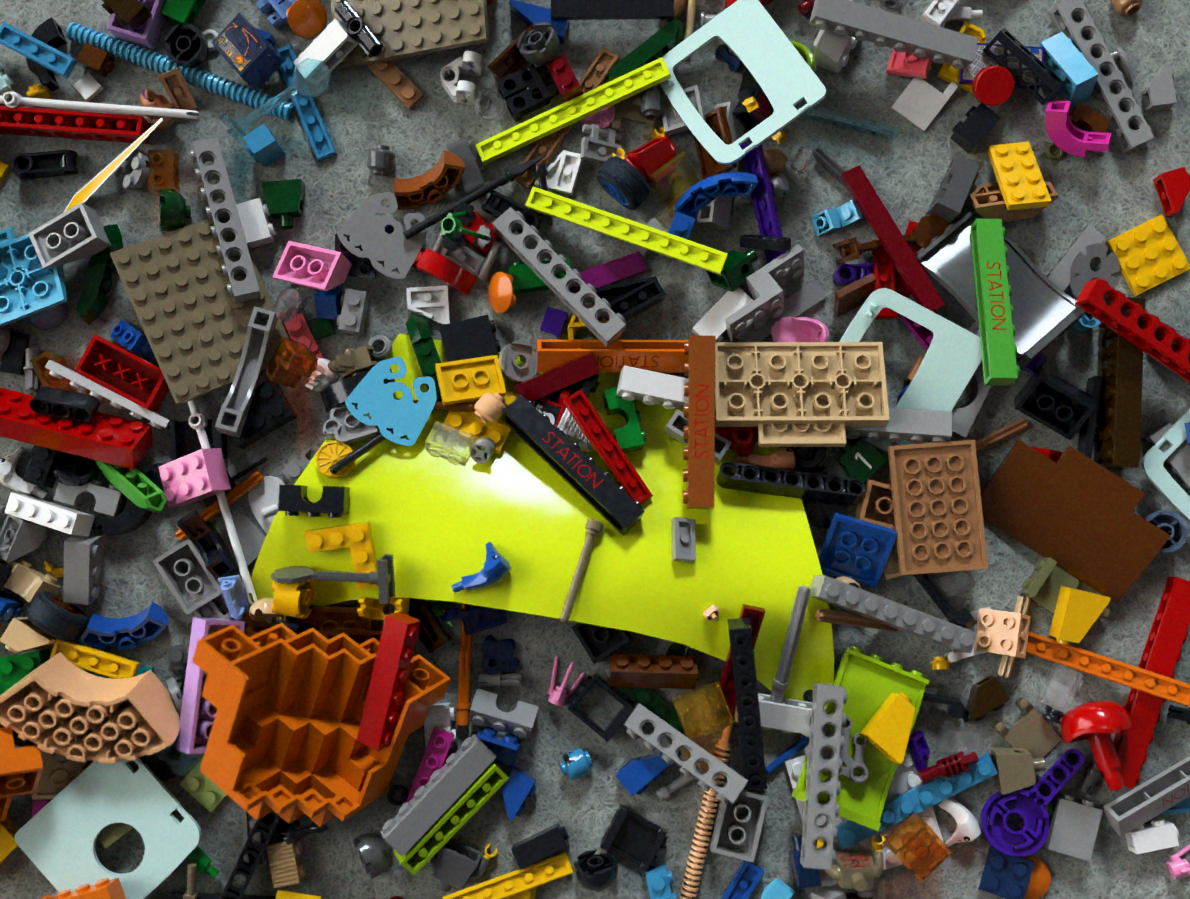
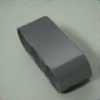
M466 138L447 144L448 151L459 156L465 164V170L460 181L466 195L485 186Z

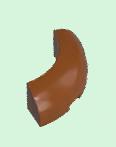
M443 150L437 164L428 172L412 178H395L392 193L396 197L398 210L417 209L420 205L433 204L444 198L445 194L452 187L455 188L465 170L463 160L452 152Z

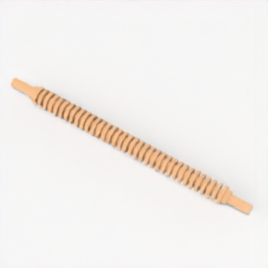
M727 719L721 739L718 740V743H715V747L719 749H714L713 751L717 754H713V756L723 763L729 762L727 757H730L731 753L727 751L732 750L729 740L734 721ZM722 775L716 776L714 778L715 785L723 787L721 785L724 784V781L721 779H725V777ZM711 789L709 791L704 790L706 793H703V797L706 799H702L703 804L700 806L703 810H699L698 820L700 821L696 823V832H694V837L696 838L692 840L691 848L693 849H690V855L688 856L690 860L687 861V865L689 866H686L687 871L684 873L686 877L683 878V888L680 890L682 894H679V899H696L695 897L698 894L699 880H701L702 869H704V864L702 863H705L707 856L705 852H708V847L706 846H709L708 841L711 839L709 835H712V831L709 829H713L712 824H714L715 820L712 818H716L717 808L715 807L719 805L718 802H715L719 801L716 798L717 793Z

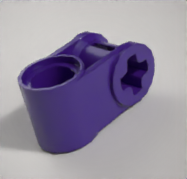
M843 264L833 273V282L838 286L845 287L871 274L873 264ZM841 271L847 274V280L841 278Z

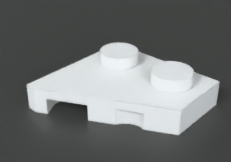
M563 150L556 161L548 166V176H546L548 190L573 196L584 160L580 159L579 153ZM538 179L534 183L536 187H539Z
M448 285L406 288L408 310L443 325L451 323Z

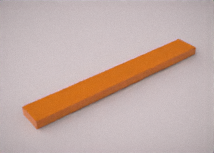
M1032 632L1028 633L1027 654L1190 707V684L1072 645L1061 644L1054 639Z

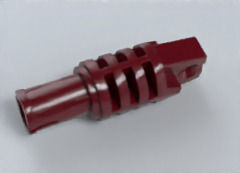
M961 751L937 760L934 766L919 770L918 775L923 784L940 777L947 779L971 770L970 765L977 763L979 758L975 751L965 755Z

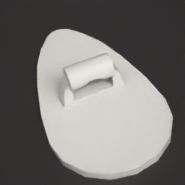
M265 476L264 480L249 490L248 494L252 512L266 534L278 512L279 485H286L281 479L273 476Z

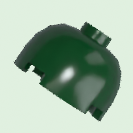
M160 189V231L180 229L185 225L186 218L191 217V206L186 205L185 198L177 191Z

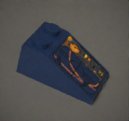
M238 13L211 42L234 70L255 91L260 89L287 60L241 13Z

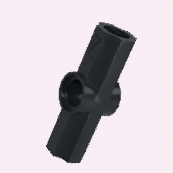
M347 0L339 2L335 6L334 13L346 27L347 32L354 37L370 58L378 56L382 52L384 45Z

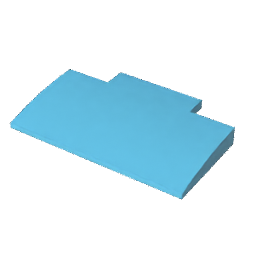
M10 227L0 230V327L67 302L63 265L47 270L43 269L29 234L16 238L14 230Z

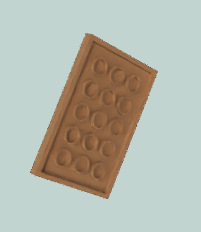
M975 440L888 446L895 530L898 534L896 540L900 575L988 569Z

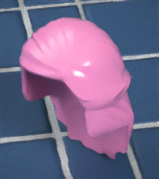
M784 317L780 321H775V325L771 326L772 339L775 342H828L829 339L827 326L817 319Z

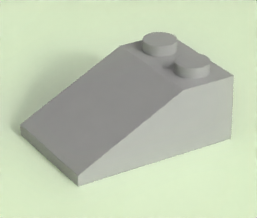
M82 202L28 233L41 265L45 270L93 256L111 246L96 211Z
M190 538L152 561L186 615L222 594L218 580L206 569L200 551Z

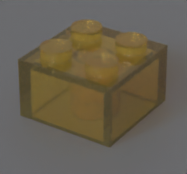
M718 681L686 690L672 698L685 736L689 739L722 731L734 723Z

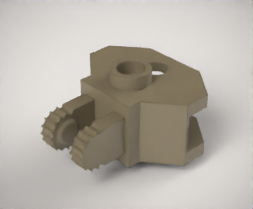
M367 345L357 349H346L343 355H339L336 360L330 361L327 366L330 372L342 373L343 378L346 379L369 372L378 362L371 360L370 355L373 354V346Z

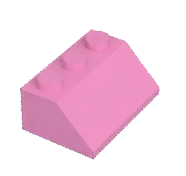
M288 241L272 277L276 280L328 291L345 282L352 264L341 252Z

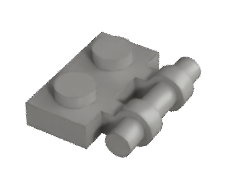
M583 124L582 132L588 133L589 137L585 136L582 138L580 159L604 164L612 156V153L617 157L621 156L617 153V149L622 148V145L615 144V140L621 141L622 133L616 132L615 129L599 128L596 124ZM598 136L604 137L606 141L598 140Z

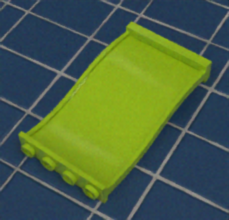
M851 646L850 649L843 648L842 650L843 655L834 684L843 686L844 691H847V702L843 704V713L852 720L848 754L854 760L855 745L852 742L853 735L863 730L890 693L905 694L911 699L910 703L916 708L910 730L911 735L925 687L929 684L930 680L923 678V673L915 670L907 672L903 670L904 666L898 663L891 662V664L883 662L884 658L875 654H871L869 657L862 654V649ZM826 703L825 712H832L834 710V703ZM847 719L845 721L844 727L848 726L849 721ZM827 724V729L832 733V725ZM859 736L856 738V743L861 744L863 738ZM867 741L864 746L863 763L868 767V778L863 783H854L849 780L848 776L838 775L841 789L840 794L836 796V803L839 805L838 816L879 832L882 811L898 764L892 763ZM807 755L805 756L797 785L791 795L805 802ZM855 768L854 775H859L861 772L860 768ZM820 773L819 777L820 780H826L829 776ZM824 792L818 796L819 803L827 800V793Z

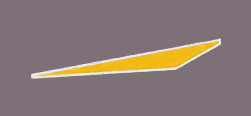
M160 118L73 196L64 212L81 202L85 203L163 119Z

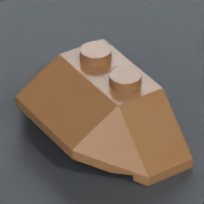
M1044 181L1053 202L1058 198V194L1051 182ZM998 182L980 185L969 195V199L976 212L985 219H1002V222L1033 218L1046 208L1008 211Z

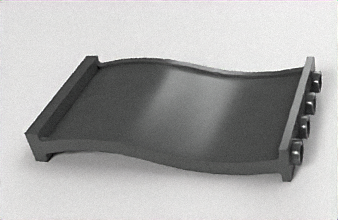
M973 209L970 212L966 211L963 213L955 225L953 223L950 224L942 236L937 235L934 237L926 249L924 247L921 248L915 256L924 271L945 287L979 324L970 227L976 218H985ZM1005 234L1004 246H1007L1008 251L1006 265L1009 266L1010 270L1008 285H1011L1012 289L1010 305H1013L1014 309L1012 325H1015L1016 328L1014 345H1017L1018 362L1025 368L1080 320L1086 311L1074 304L1076 300L1052 283Z

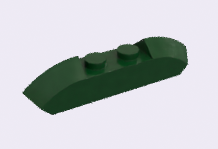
M671 20L614 65L609 71L607 83L661 58L665 53L682 42L686 25L681 21Z
M117 224L103 227L111 246L91 256L76 308L79 315L88 325L102 314L110 297L106 296V293L111 290L112 282L110 279L112 272L116 271L110 253L123 248L122 235Z
M412 313L405 323L423 377L433 378L437 395L436 401L442 402L435 370V364L441 363L425 316Z

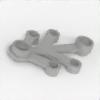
M811 712L806 716L808 727L811 724ZM845 716L849 724L841 728L844 746L843 749H840L839 758L842 759L846 766H842V770L838 772V775L848 776L849 780L854 783H863L869 775L868 767L863 763L864 746L867 740L860 733L853 735L852 742L855 745L853 760L848 754L852 720ZM824 726L823 734L829 735L831 732ZM859 736L863 738L861 744L856 743V738ZM807 745L806 748H805V754H806L807 756H808L809 745ZM823 748L821 751V756L824 758L831 754V749ZM855 768H860L861 772L859 775H854ZM829 771L826 773L821 772L823 775L829 776Z

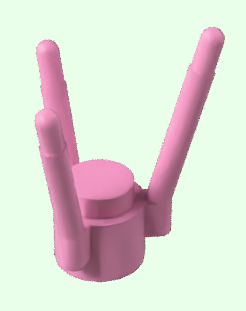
M556 656L551 683L547 692L550 694L548 701L557 706L564 707L565 702L568 701L581 683L585 673H581L568 692V689L565 687L575 665V662L572 661L561 686L556 685L555 687L559 657Z
M1190 844L1178 853L1169 856L1171 861L1166 864L1174 879L1190 876L1188 861L1180 858L1190 851Z

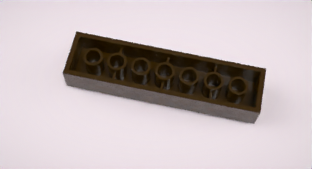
M1127 297L1134 303L1140 304L1145 310L1144 298ZM1103 324L1099 331L1102 348L1098 352L1101 368L1097 376L1103 377L1097 417L1099 424L1098 430L1095 433V442L1098 443V449L1094 454V461L1107 470L1123 471L1139 468L1143 351Z

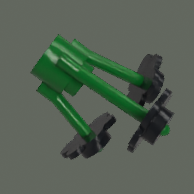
M462 201L454 209V213H448V216L442 220L441 229L443 231L441 234L444 239L442 246L445 249L450 248L451 251H456L457 247H462L465 243L462 238L464 236L463 233L474 236L476 238L474 241L475 246L485 249L487 244L489 245L492 242V229L487 228L486 225H481L479 231L476 232L462 227V223L468 226L470 222L476 219L472 205Z

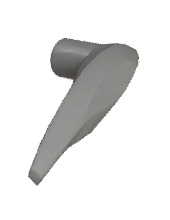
M1118 47L1117 51L1110 53L1113 54L1115 60H1119L1120 67L1124 70L1127 78L1131 83H1134L1133 70L1128 55L1121 47Z

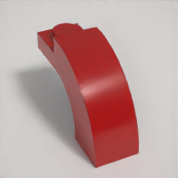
M421 248L411 266L468 296L477 280L474 275L458 264L427 248Z

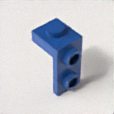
M120 320L114 327L110 337L129 351L150 361L154 353L146 335L124 320Z

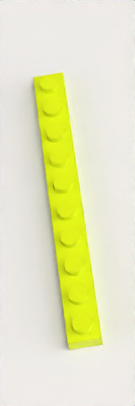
M663 57L475 144L483 164L486 165L670 79V72Z
M534 186L525 205L529 209L721 275L728 257V253Z

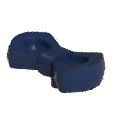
M726 44L719 45L716 48L715 57L717 59L724 60L731 71L740 69L742 61L729 52Z

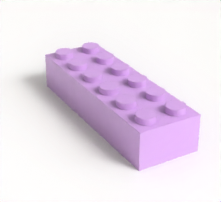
M193 617L176 750L187 754H204L217 712V708L202 696L208 674L192 662L198 640L231 625L236 626L244 633L245 621Z

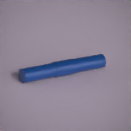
M803 736L765 768L771 775L785 761L795 756L809 743V737Z

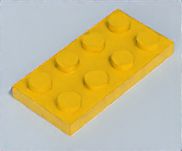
M1030 142L988 145L987 153L1007 210L1050 207L1052 200Z

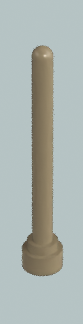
M587 519L585 525L587 536L560 616V620L563 623L569 620L595 537H598L602 532L604 524L599 521Z

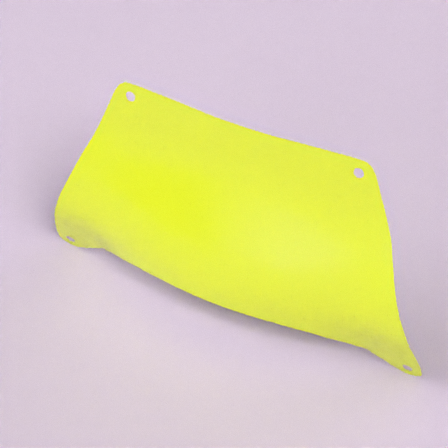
M398 334L392 344L391 354L383 360L394 357L403 359L407 370L406 375L403 378L395 379V382L400 381L409 387L413 400H418L414 392L413 381L418 377H423L409 335ZM433 339L441 363L447 362L443 341ZM517 356L515 361L520 367V365H523V361H520V357ZM392 364L390 366L392 373L399 371L398 365ZM600 372L597 373L600 385L594 394L591 392L588 400L613 435L615 429L626 426V421L619 414L607 416L602 395L604 390L618 387L620 372L612 374ZM503 377L505 389L519 395L515 388V385L518 383ZM426 383L420 385V391L423 393L428 391ZM395 391L393 397L401 399L403 394L401 391ZM636 400L634 406L636 411L639 410L641 416V423L639 425L640 429L645 432L646 442L642 450L625 453V455L653 496L640 504L645 512L641 520L624 536L514 431L511 430L500 454L494 452L486 463H477L470 455V449L474 443L442 430V425L450 411L432 410L414 445L404 446L385 439L356 459L353 469L344 477L329 478L320 473L316 466L315 454L294 485L307 486V497L313 503L321 499L323 486L350 487L349 513H342V518L328 517L329 513L320 512V517L307 516V512H299V516H285V511H278L259 552L251 580L257 600L267 597L274 599L275 592L272 591L274 580L271 578V574L277 569L304 566L311 568L314 572H354L350 547L308 553L305 531L370 521L376 560L380 559L384 554H393L395 597L389 598L405 597L451 601L560 619L587 536L585 525L587 519H592L603 523L604 526L601 534L595 537L569 621L632 631L681 643L726 661L730 648L728 619L739 618L743 604L764 608L765 615L755 643L754 659L756 679L772 691V683L776 676L797 589L803 585L811 588L814 575L823 574L801 499L726 489L718 485L716 478L721 465L725 462H735V457L738 455L731 449H728L719 465L715 464L713 510L687 509V504H683V490L687 491V482H683V469H687V461L683 460V447L687 448V446L664 433L668 422L678 409L683 413L684 411L679 408L666 409L663 405L659 404L647 405L640 400ZM407 434L401 437V439L406 438L409 440ZM326 438V440L324 441V443H323L322 445H324L325 443H328V442H331V441H337V440H336V439H328V438ZM372 438L348 446L354 451ZM756 441L752 453L768 456L774 454L779 447H759ZM581 450L582 453L595 461L596 466L600 470L607 472L611 480L618 486L596 451L589 450V452ZM674 517L695 520L696 561L694 563L672 561V519ZM491 542L494 548L508 560L511 570L505 578L496 584L473 591L466 589L456 593L453 591L452 585L462 581V577L476 574L484 568L486 543ZM316 580L315 603H310V606H326L348 600H359L361 596L379 599V587L357 590L356 582ZM809 597L784 698L805 701L803 695L807 690H813L814 683L834 684L832 623L819 622L814 616L817 609L830 610L828 603ZM711 605H717L720 608L717 620L709 621L703 616V613Z

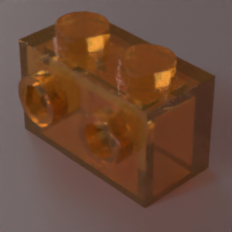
M173 149L148 150L149 161H146V167L149 168L146 180L147 189L155 196H160V189H169L180 193L179 155Z
M48 350L30 360L43 387L47 386L73 392L78 391L76 387L69 384L71 380L62 377L60 380L50 375L49 372L51 370L45 368L49 360L66 366L67 363L62 355Z

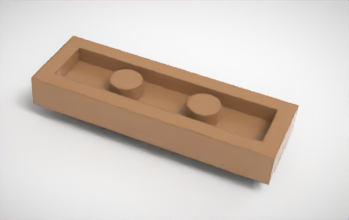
M392 61L367 65L409 110L424 97L422 92Z

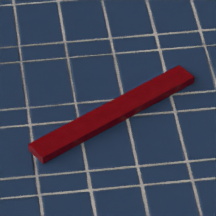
M860 165L843 172L840 176L916 302L932 312L942 308L945 303Z

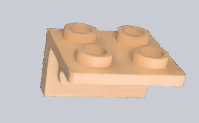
M980 608L974 649L1025 659L1031 616Z

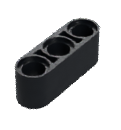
M44 386L35 394L29 405L38 414L87 423L99 409L100 402L92 395Z

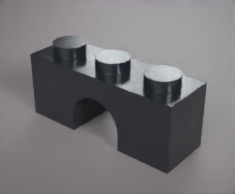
M279 485L278 511H285V516H299V512H307V516L320 517V512L329 513L328 517L342 518V513H349L350 487L323 486L321 499L313 503L307 497V486Z

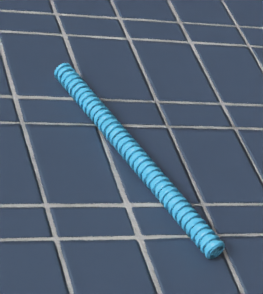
M71 22L67 27V38L82 45L88 43L108 52L111 56L138 64L161 74L179 67L187 84L208 90L211 93L214 92L216 95L243 103L246 106L249 105L251 108L261 109L262 112L267 111L268 114H273V116H278L281 119L284 118L286 121H289L294 115V104H288L286 100L282 101V99H277L275 96H270V94H265L258 90L255 91L251 87L241 86L240 83L229 81V79H224L221 76L218 77L216 74H211L199 68L180 66L169 57L159 55L135 44L124 42L100 31L89 29L81 24Z

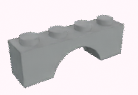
M982 361L970 379L973 386V395L970 402L963 408H953L951 411L952 436L960 440L972 434L974 430L972 424L975 418L978 419L982 414L984 408L981 406L984 400H988L993 391L991 389L992 385H984Z

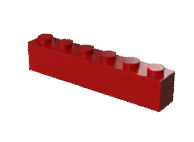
M401 612L388 614L385 617L356 740L377 751L388 747L394 735L395 726L399 719L400 705L404 698L405 684L409 678L410 663L414 657L415 642L420 632V620Z

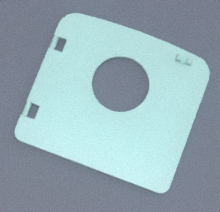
M139 757L134 760L140 767L136 772L127 763L128 760H120L111 764L94 761L16 832L14 837L16 844L58 892L66 889L74 891L79 886L87 883L90 886L95 885L97 881L104 878H109V880L119 878L126 899H144L199 844L201 828L196 820L185 811L181 803ZM176 809L185 818L181 822L172 814ZM125 823L131 825L143 838L145 845L143 860L135 870L129 873L119 874L111 872L100 863L97 857V837L101 830L109 824Z

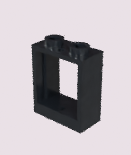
M596 674L592 677L588 675L581 683L583 686L582 690L579 693L574 692L567 702L570 704L568 710L608 742L635 707L612 687H609ZM595 682L624 705L605 729L601 728L576 707Z

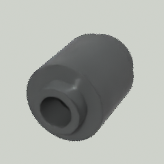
M656 87L648 88L642 91L641 115L647 120H655L661 115V94Z

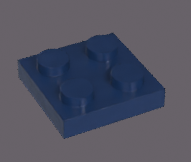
M990 846L978 889L1005 899H1024L1034 861L1024 857L1004 855Z

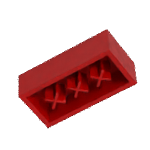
M95 334L74 370L76 373L154 412L158 411L169 391L160 367Z

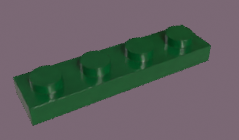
M617 687L636 705L640 703L683 734L691 724L651 688Z

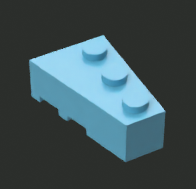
M1063 32L1041 42L1040 47H1044V64L1065 82L1058 92L1059 94L1063 92L1067 100L1071 101L1070 109L1079 102L1083 103L1089 100L1098 77L1096 68L1089 64L1084 54L1078 51L1073 45L1072 40L1067 38Z

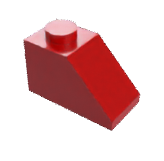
M1185 167L1162 173L1153 179L1166 218L1179 212L1190 190V175Z

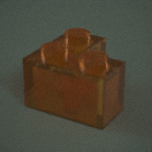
M282 336L265 374L272 382L295 388L302 376L310 378L312 372L317 368L318 358L304 343Z

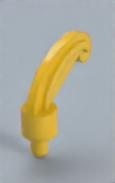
M47 560L44 561L46 566L44 568L48 574L55 578L64 577V568L55 569L53 564H49Z

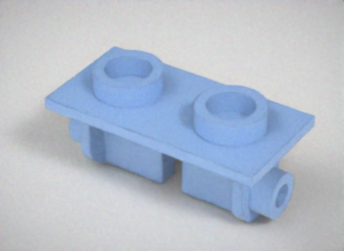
M240 575L218 578L231 617L234 620L242 619L244 612H249L250 605Z

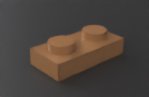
M179 67L158 76L175 109L193 110L199 106Z

